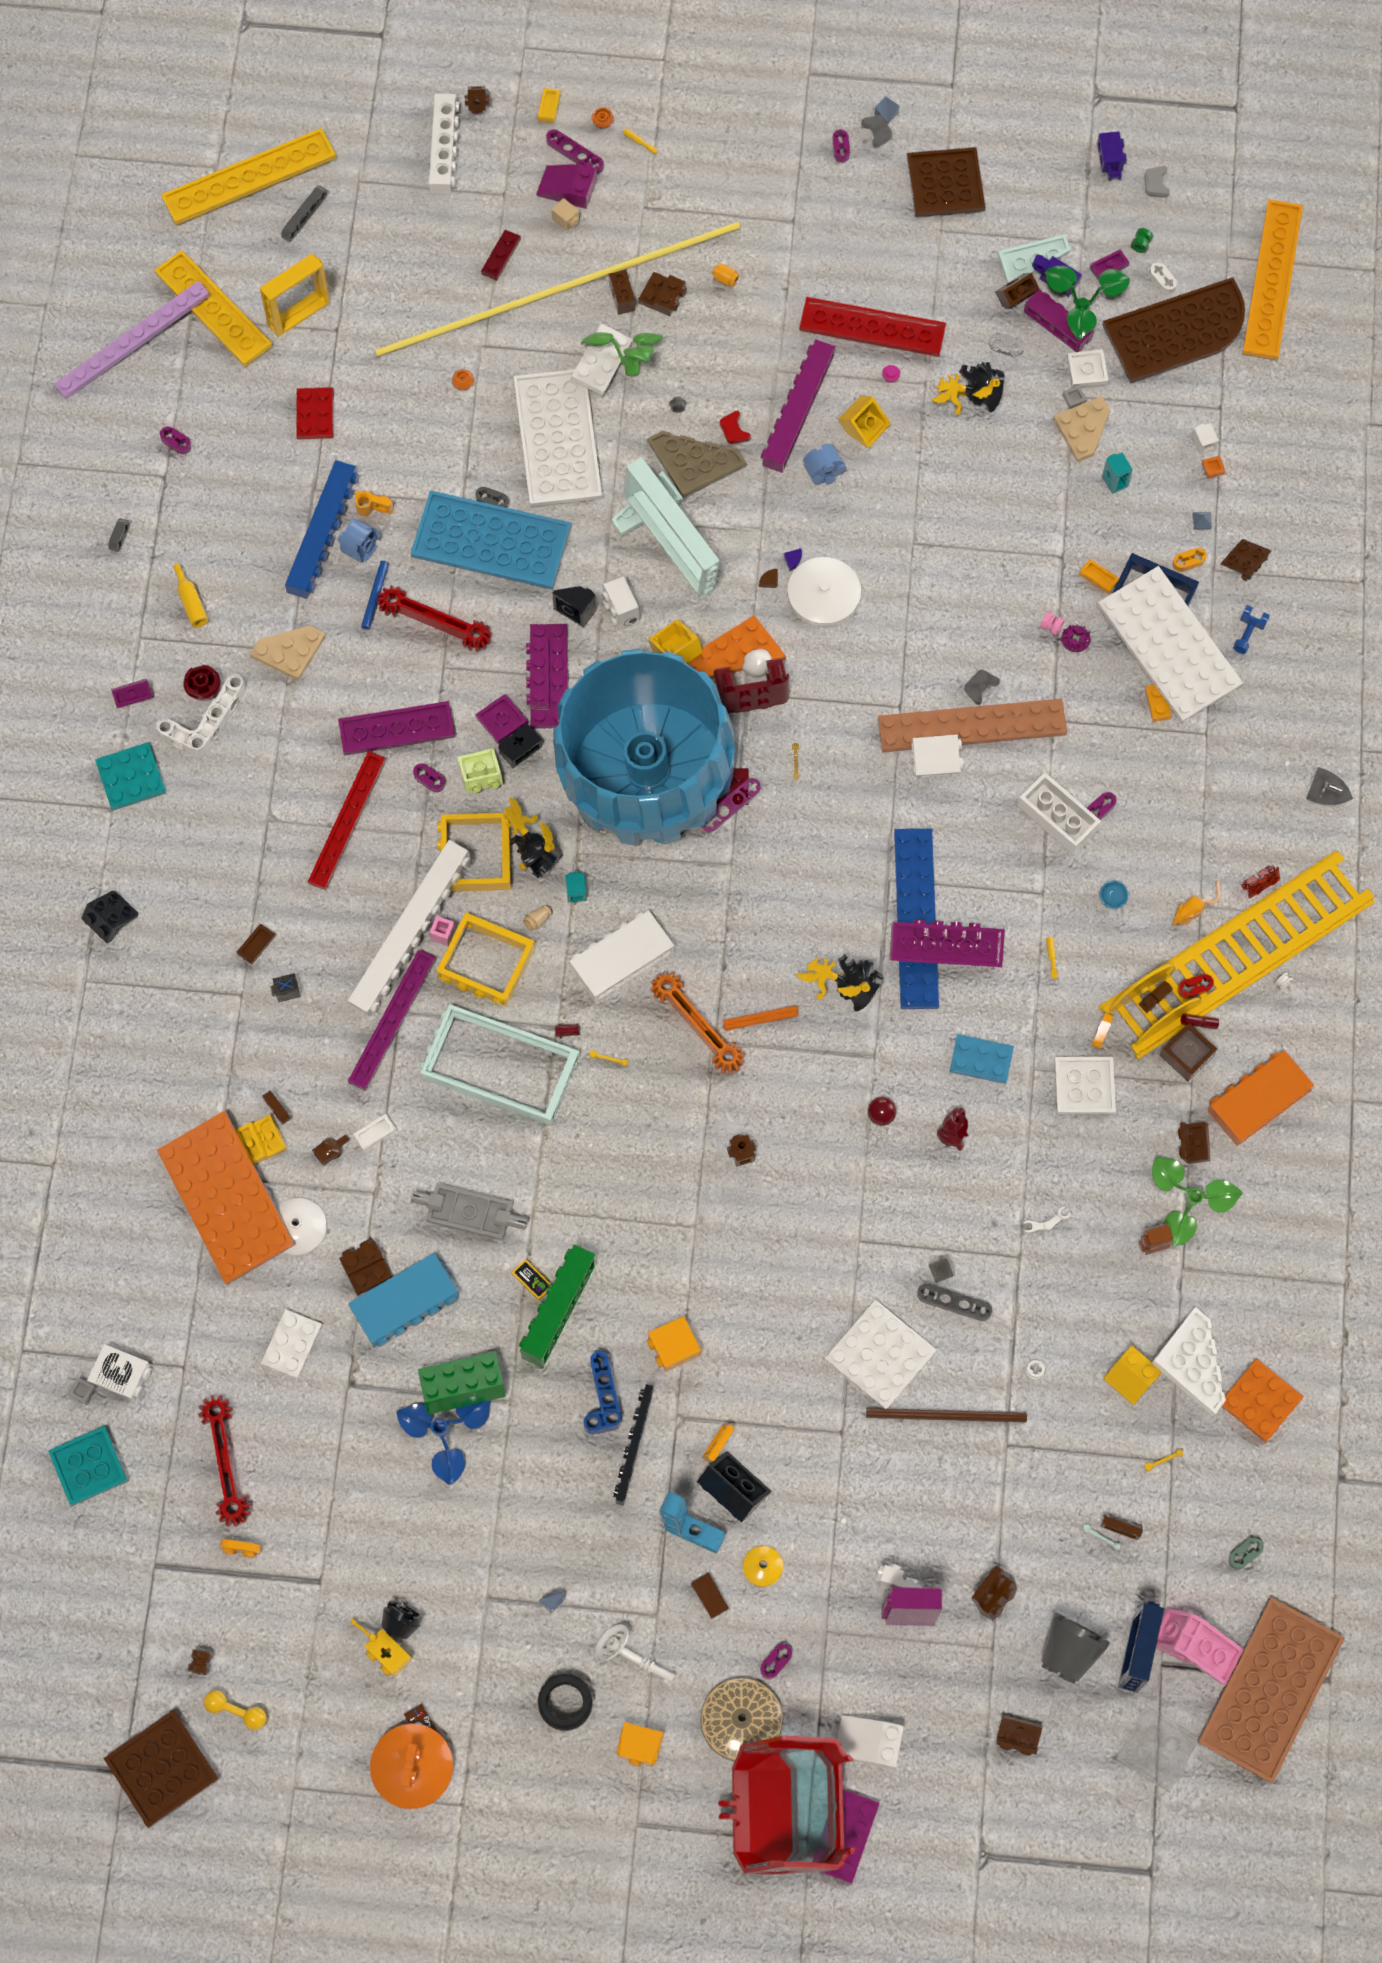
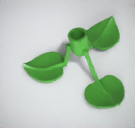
M593 333L584 338L581 345H605L612 342L621 359V364L625 365V374L637 375L640 373L639 360L647 362L650 355L654 352V348L647 345L658 342L662 339L663 335L654 333L635 335L633 341L638 342L637 347L624 349L625 359L611 333Z
M1156 1157L1152 1166V1177L1156 1186L1163 1191H1170L1174 1186L1185 1191V1199L1189 1204L1184 1214L1175 1211L1168 1214L1164 1220V1224H1168L1173 1236V1243L1171 1245L1173 1246L1184 1244L1194 1236L1197 1222L1195 1218L1187 1216L1193 1206L1202 1202L1203 1198L1208 1199V1205L1212 1210L1223 1213L1230 1210L1242 1195V1191L1238 1187L1223 1180L1210 1182L1206 1186L1207 1195L1203 1194L1198 1188L1190 1190L1189 1188L1182 1187L1177 1183L1184 1179L1185 1172L1183 1166L1176 1160Z

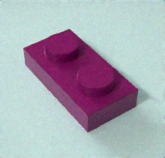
M1119 249L1091 263L1089 268L1099 281V277L1104 271L1109 269L1120 271L1128 267L1130 262L1122 250Z
M147 679L111 689L117 708L153 698Z

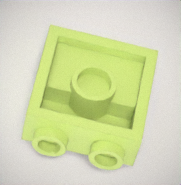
M494 748L457 757L466 793H479L481 789L485 788L496 789L499 785L503 784Z

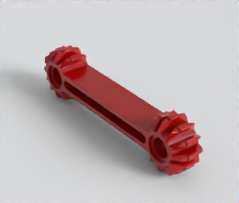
M392 585L390 589L384 587L383 592L378 594L377 605H379L381 612L385 611L386 616L392 613V616L395 617L398 612L462 639L463 646H468L469 651L475 648L478 652L480 647L485 650V644L490 645L491 641L489 638L492 637V634L489 631V626H484L483 621L479 622V624H477L475 619L473 624L464 622L407 598L405 590L401 591L399 586L395 589ZM392 599L397 600V601L394 602V603H390V602H389V601L392 600ZM474 634H479V635H480V636L477 637V638L472 637V635H474Z
M211 1395V1401L205 1398L203 1401L206 1405H199V1409L202 1412L198 1413V1416L203 1418L201 1421L203 1425L209 1422L211 1424L224 1497L223 1503L218 1502L216 1504L220 1508L216 1511V1515L220 1516L219 1521L221 1523L226 1521L225 1525L227 1527L231 1525L232 1521L233 1525L238 1527V1520L244 1524L243 1516L249 1517L250 1513L245 1510L250 1508V1504H245L247 1501L246 1497L238 1500L224 1423L225 1419H232V1415L229 1412L233 1411V1408L228 1406L230 1403L228 1399L223 1401V1397L219 1395L216 1400L215 1396ZM214 1408L221 1410L217 1416H211L210 1414ZM217 1424H220L224 1444L222 1449L219 1447L216 1430ZM225 1473H229L233 1494L231 1498L228 1497ZM230 1506H238V1510L236 1513H228V1509Z

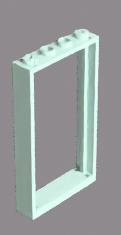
M640 457L626 466L623 496L697 595L701 597L704 594H710L714 590L720 560L644 459Z
M449 1004L448 1009H444L441 1015L442 1023L440 1027L437 1026L433 1036L435 1040L427 1048L426 1054L428 1056L426 1061L421 1062L419 1068L421 1078L552 1126L579 1060V1051ZM454 1017L568 1058L546 1113L432 1072Z

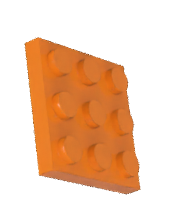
M1256 1358L1226 1394V1401L1221 1407L1266 1443L1303 1399V1396Z

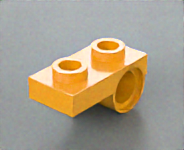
M357 490L355 505L359 515L368 516L373 510L389 515L392 514L393 503L388 497H379L368 491L362 492Z

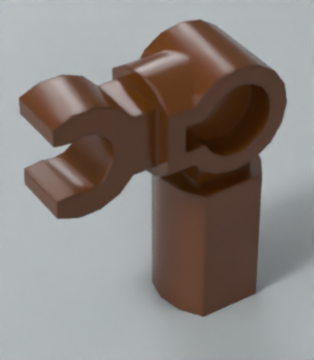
M1164 981L1150 995H1147L1139 1003V1006L1146 1013H1149L1157 1003L1161 1002L1172 992L1173 988L1168 982Z

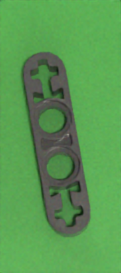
M320 185L315 187L284 226L281 232L283 239L291 242L325 200L328 193L326 188Z
M922 1284L917 1291V1297L921 1302L969 1318L986 1321L992 1314L991 1305L985 1301L931 1284ZM925 1289H928L929 1294L935 1295V1291L939 1293L937 1294L936 1301H933L934 1296L928 1295L927 1298H924L921 1291L924 1292ZM948 1295L951 1299L950 1303L942 1304L939 1299L940 1296ZM967 1301L970 1305L969 1309L961 1310L958 1305L959 1302ZM973 1303L977 1304L976 1309L981 1310L982 1307H985L988 1313H985L984 1316H981L978 1310H974V1313H971Z

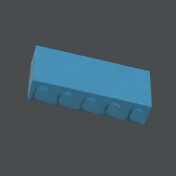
M432 1253L351 1301L348 1305L374 1348L385 1345L389 1341L388 1339L394 1335L396 1337L402 1335L406 1331L405 1329L411 1325L413 1327L419 1325L426 1316L437 1314L441 1307L454 1304L459 1297V1293L436 1255Z

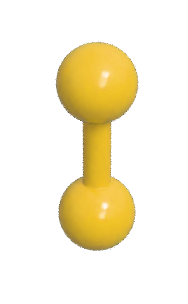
M219 1690L208 1692L203 1699L204 1708L209 1713L217 1714L223 1710L243 1718L245 1726L250 1730H260L266 1724L267 1716L263 1709L251 1707L246 1711L227 1703L226 1696Z

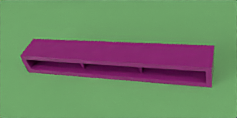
M815 339L813 345L808 347L806 353L808 357L806 360L803 359L801 363L800 375L796 374L793 383L795 386L793 389L790 388L787 395L788 402L783 404L780 412L782 415L780 419H776L774 424L775 431L770 433L768 437L767 449L764 448L761 453V458L763 459L762 466L781 473L785 469L835 355L834 345Z

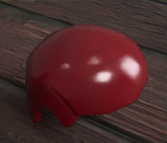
M884 1096L873 1099L867 1109L869 1119L878 1126L889 1125L894 1121L897 1112L895 1103L890 1098Z

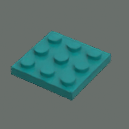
M149 742L95 759L112 811L166 794Z
M105 1426L48 1450L71 1507L128 1482Z

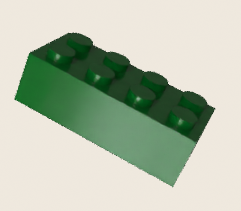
M496 1351L418 1369L427 1415L506 1397Z

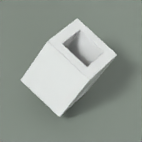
M1212 424L1196 426L1193 430L1192 439L1199 454L1217 450L1219 439Z

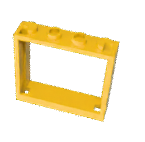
M313 253L259 287L267 326L277 337L330 304L328 296L330 293L327 290L328 283L325 279L326 273L323 268L325 265L321 262V258H316ZM312 275L314 292L279 314L276 298Z
M504 813L441 815V821H437V832L441 833V839H437L438 850L441 851L447 843V825L501 823L502 878L459 879L449 889L451 892L511 890L510 827L508 828L506 825L507 822L510 823V820H507V817L504 819Z
M465 912L436 970L437 978L444 981V984L451 983L456 985V988L466 992L468 990L480 999L487 998L495 1005L499 1004L507 1007L536 948L535 941ZM466 927L523 950V954L504 993L446 970Z

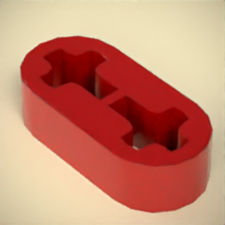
M1208 974L1184 980L1178 986V994L1184 999L1205 994L1214 986V980ZM1202 979L1205 982H1209L1207 988L1204 985L1198 987ZM1185 985L1187 988L1194 987L1189 991V994L1187 991L1182 990Z

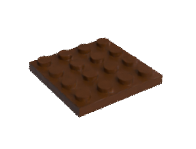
M976 147L907 153L915 217L985 211L986 206Z
M172 1710L103 1758L148 1829L219 1780L175 1710Z

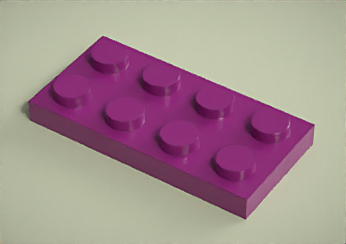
M843 1789L844 1849L852 1847L857 1849L847 1857L840 1869L823 1871L821 1873L850 1884L853 1883L880 1804L879 1802ZM830 1820L815 1862H821L830 1851Z

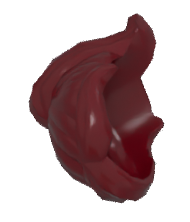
M956 1107L949 1112L943 1120L942 1127L937 1130V1137L940 1142L946 1146L957 1147L958 1151H962L965 1146L962 1142L964 1137L969 1136L967 1134L968 1120L965 1117L966 1112L962 1107Z

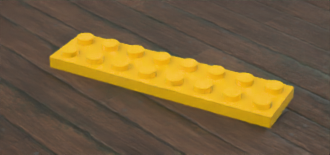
M180 250L154 270L157 277L176 296L197 281L203 285L209 292L210 297L190 311L244 367L273 347L268 338L183 250Z

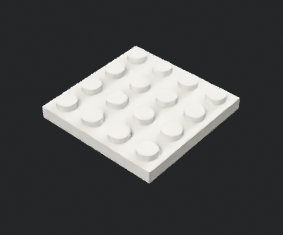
M875 1299L825 1357V1361L880 1407L887 1409L937 1350Z

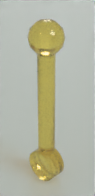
M793 743V744H792V750L794 751V774H793V778L797 780V779L800 778V774L798 773V753H797V750L799 749V744H798V743Z

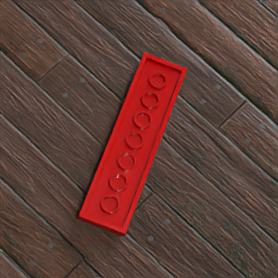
M806 296L799 331L939 357L946 322Z

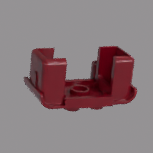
M781 658L766 660L768 669L766 681L737 686L734 684L730 667L715 669L713 671L714 683L727 712H749L786 703L789 700V673L786 676L783 660Z

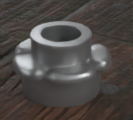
M674 397L669 401L672 412L681 413L685 410L687 402L683 398Z

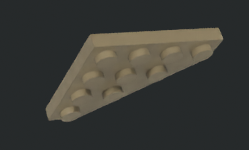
M661 431L647 438L649 446L683 498L746 466L745 460L736 448H725L719 446V444L707 441L704 443L696 441L695 438L672 435L667 431Z

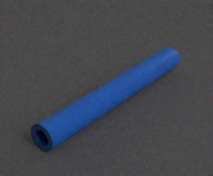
M380 561L361 623V628L366 630L370 629L377 606V599H379L378 594L381 592L389 563L386 561Z

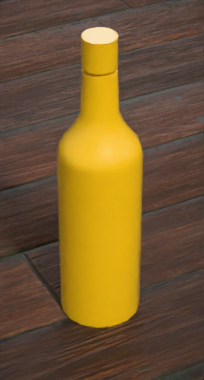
M174 564L173 568L178 579L177 592L191 627L200 628L209 621L194 584L186 579L180 564Z

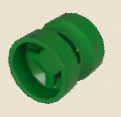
M1139 228L1135 234L1136 238L1131 242V248L1138 253L1147 252L1148 243L1152 241L1154 236L1153 233L1146 228Z

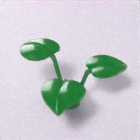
M1054 266L1045 271L1048 286L1054 292L1065 293L1069 288L1072 289L1074 303L1076 304L1075 308L1068 312L1067 323L1071 332L1078 340H1081L1091 332L1097 324V318L1089 310V307L1099 292L1103 289L1106 296L1115 297L1123 293L1130 283V278L1120 271L1106 270L1099 277L1101 286L1088 301L1084 297L1077 298L1075 287L1072 285L1077 281V275L1071 268Z

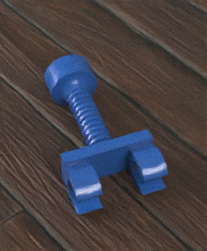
M1246 605L1240 621L1248 625L1241 639H1237L1233 646V649L1241 654H1246L1249 649L1248 640L1254 627L1264 630L1270 614L1265 612L1261 619L1251 616L1253 607Z

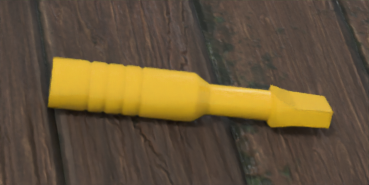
M626 128L623 131L625 136L637 144L643 145L648 151L654 154L658 151Z
M1053 937L1046 938L1048 959L1051 963V977L1054 980L1058 979Z

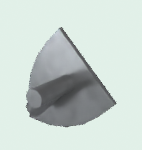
M1318 767L1306 800L1322 805H1338L1353 799L1349 788L1336 774Z

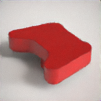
M738 410L720 419V428L729 444L750 440V433L742 431L737 423L740 418V411Z

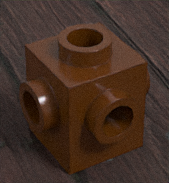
M468 86V95L464 96L465 106H468V111H472V113H483L486 110V105H489V94L486 95L485 86Z
M743 1134L733 1136L729 1140L727 1152L729 1158H733L735 1166L738 1167L755 1162L754 1151H756L754 1141L750 1140L748 1135L743 1136Z

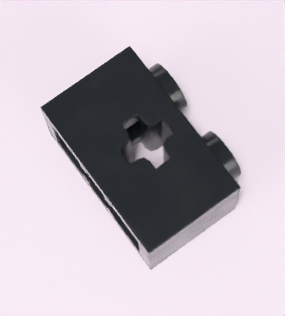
M526 724L524 727L517 728L512 736L504 738L499 743V753L514 769L542 748V739Z

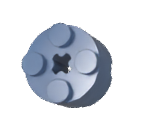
M824 444L821 445L822 449L816 450L815 448L804 457L803 465L814 484L825 483L829 485L835 481V477L846 470V466L834 445Z
M351 519L345 532L340 533L338 537L340 551L358 562H362L361 560L367 561L377 547L375 541L376 539L379 540V531L360 520Z

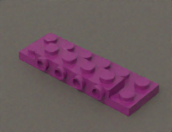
M530 624V643H526V654H530V660H526V671H530V677H526V688H530V694H526V703L530 705V726L532 729L555 728L559 725L558 704L565 690L568 689L567 624Z
M915 919L913 923L892 922L889 956L891 961L1002 967L1005 929L980 928V924L969 923V927L962 926L961 922H951L950 926L943 925L944 921H932V924H925V920Z

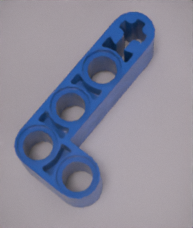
M602 1351L594 1352L590 1358L591 1370L601 1410L587 1414L583 1420L585 1431L591 1435L613 1431L621 1425V1414L607 1354ZM599 1358L602 1361L603 1370L599 1371V1366L597 1363V1359ZM606 1377L609 1379V1382L606 1385H601L598 1383V1380ZM610 1396L613 1398V1402L605 1404L602 1401L603 1398ZM614 1415L618 1420L616 1423L611 1424L607 1422V1418ZM590 1420H596L598 1425L595 1428H590L587 1426V1423Z

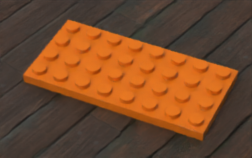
M225 1111L157 1149L225 1284L228 1285L295 1246Z

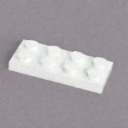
M600 324L596 333L606 332L613 334V338L624 358L623 350L631 346L633 339ZM612 342L605 345L589 344L570 380L603 396L621 364V359Z

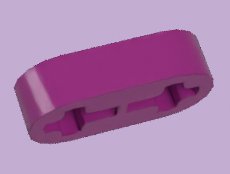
M839 129L833 133V152L835 160L844 163L850 157L849 138L846 131ZM838 137L842 138V143H839ZM840 149H843V156L840 153Z
M166 426L160 430L161 441L177 453L187 454L191 450L189 438L173 427ZM171 433L172 438L169 436L165 438V434L169 435ZM179 443H181V444H184V443H185L186 446H185V447H184V446H181V447H180V446H179Z
M423 763L417 764L414 767L413 775L417 782L435 793L444 790L445 780L441 774ZM425 770V775L421 774L419 776L418 771L422 772ZM432 780H434L435 782L440 780V785L436 784L434 786Z
M1105 792L1091 803L1087 809L1090 812H1095L1099 808L1100 810L1095 816L1101 820L1114 809L1117 801L1116 796L1111 792ZM1105 799H1111V804L1107 803L1103 806Z
M780 1644L763 1661L760 1673L765 1679H774L792 1657L791 1648L786 1644ZM786 1649L788 1657H782L778 1662L776 1660L779 1656L778 1650L783 1651ZM773 1662L776 1663L773 1668L774 1673L766 1674L764 1666H771Z

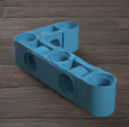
M668 1492L659 1510L664 1529L706 1550L718 1553L726 1534L715 1527L690 1517L684 1498L675 1493ZM692 1528H699L701 1530L700 1534L697 1536L691 1535L690 1531Z

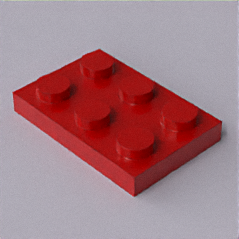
M333 387L296 388L297 440L333 439Z

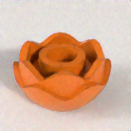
M606 107L598 108L592 114V121L599 128H606L613 122L612 112Z
M466 369L457 370L452 376L453 386L458 390L469 389L474 384L473 374Z

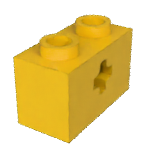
M381 1628L376 1634V1641H369L364 1646L367 1650L365 1654L371 1661L377 1660L382 1665L380 1669L387 1676L391 1674L395 1678L412 1661V1658ZM390 1651L391 1657H384L383 1652Z

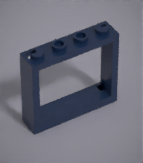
M1131 553L1113 593L1123 588L1131 569L1146 574L1159 566L1173 587L1188 593L1184 602L1189 607L1199 581Z
M1148 1601V1603H1143L1134 1614L1118 1688L1138 1693L1149 1682L1165 1609L1160 1607V1604Z

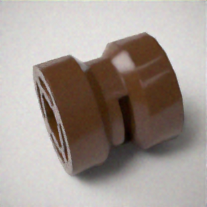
M192 1650L191 1657L193 1661L188 1665L187 1671L206 1676L208 1673L207 1663L211 1661L212 1654Z

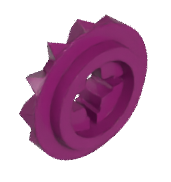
M1078 624L1069 625L1061 635L1062 644L1071 652L1084 651L1088 648L1091 641L1090 632L1086 630L1085 626L1081 627ZM1073 633L1076 634V636H1081L1079 638V642L1076 639H1072Z

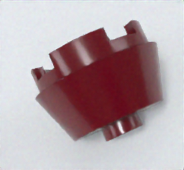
M203 664L195 668L191 667L186 672L183 686L185 692L190 697L198 701H208L218 692L221 681L219 674L212 667Z

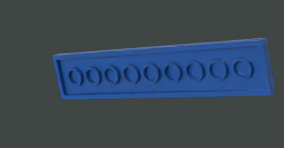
M894 829L897 922L913 923L915 919L925 920V924H932V921H936L932 829ZM899 961L900 1009H939L937 963Z

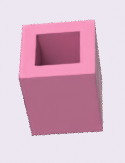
M436 916L429 932L431 941L449 946L455 933V924L453 921Z

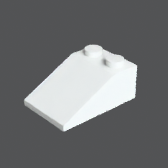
M842 1715L837 1740L841 1743V1748L847 1755L850 1754L855 1762L895 1770L904 1726Z

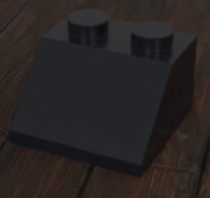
M582 586L554 590L552 593L553 609L583 628L596 612V595L589 588L585 589Z

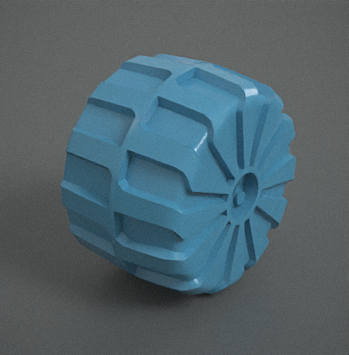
M641 649L624 650L621 655L602 662L597 660L583 670L584 675L571 689L565 690L558 704L559 725L553 730L556 770L569 801L575 804L583 821L595 832L604 828L615 833L622 844L637 846L640 840L653 839L661 844H668L681 840L680 832L687 828L704 826L716 814L717 800L729 791L734 770L735 743L733 728L727 709L721 702L716 684L704 671L698 672L686 664L682 656L668 651L660 654L642 652Z

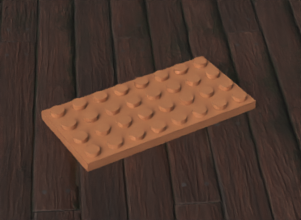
M1271 1597L1198 1744L1266 1782L1273 1784L1345 1637Z

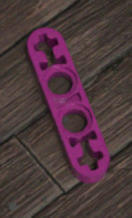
M556 129L547 132L546 143L548 146L576 164L596 168L597 174L603 171L604 162L602 158ZM568 144L571 145L573 148L571 150H565L563 147ZM583 153L587 157L585 159H579L577 158V155Z
M749 778L716 806V816L721 821L718 823L716 819L712 823L713 828H706L704 825L701 826L702 829L708 833L718 829L760 792L761 786L759 781ZM749 783H756V791L750 790L747 793L750 797L746 798V795L740 790L744 788V791L749 788ZM734 795H742L743 802L738 805L733 803ZM720 807H727L729 814L725 817L718 814Z

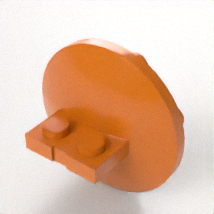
M404 1724L388 1731L376 1744L370 1760V1774L377 1792L387 1802L404 1809L422 1808L438 1800L447 1790L454 1768L452 1752L445 1739L432 1728L421 1724Z

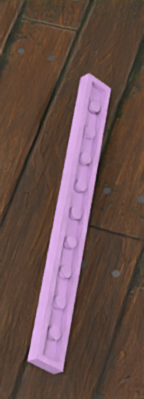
M197 281L54 384L56 389L65 399H68L210 297L209 292Z

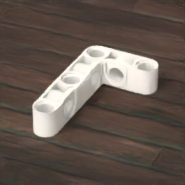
M232 674L227 678L221 687L220 693L216 699H213L202 717L203 720L194 731H190L170 719H160L156 724L160 739L195 757L204 756L245 692L243 678L238 674ZM234 684H240L238 687H232ZM215 714H221L219 717H213ZM164 728H170L166 732L162 731ZM196 744H202L199 748L194 747Z

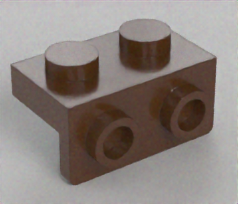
M1180 1122V1128L1178 1129V1136L1181 1140V1147H1179L1180 1158L1187 1164L1211 1161L1208 1123L1186 1124L1185 1122Z
M1002 1715L996 1744L1004 1750L1015 1749L1024 1755H1037L1043 1725Z

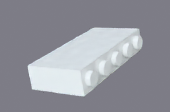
M648 910L645 913L637 914L631 922H625L620 925L614 933H607L600 942L590 944L586 951L573 955L569 964L570 969L596 1003L674 953V944Z

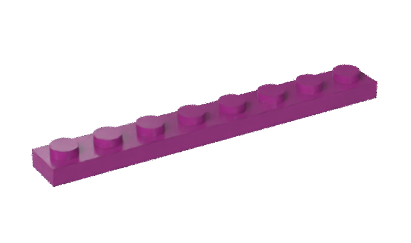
M418 950L350 1075L348 1079L349 1084L366 1091L436 960L434 956Z

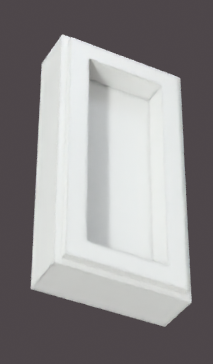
M384 1114L355 1132L353 1137L362 1150L366 1151L397 1130L388 1116Z

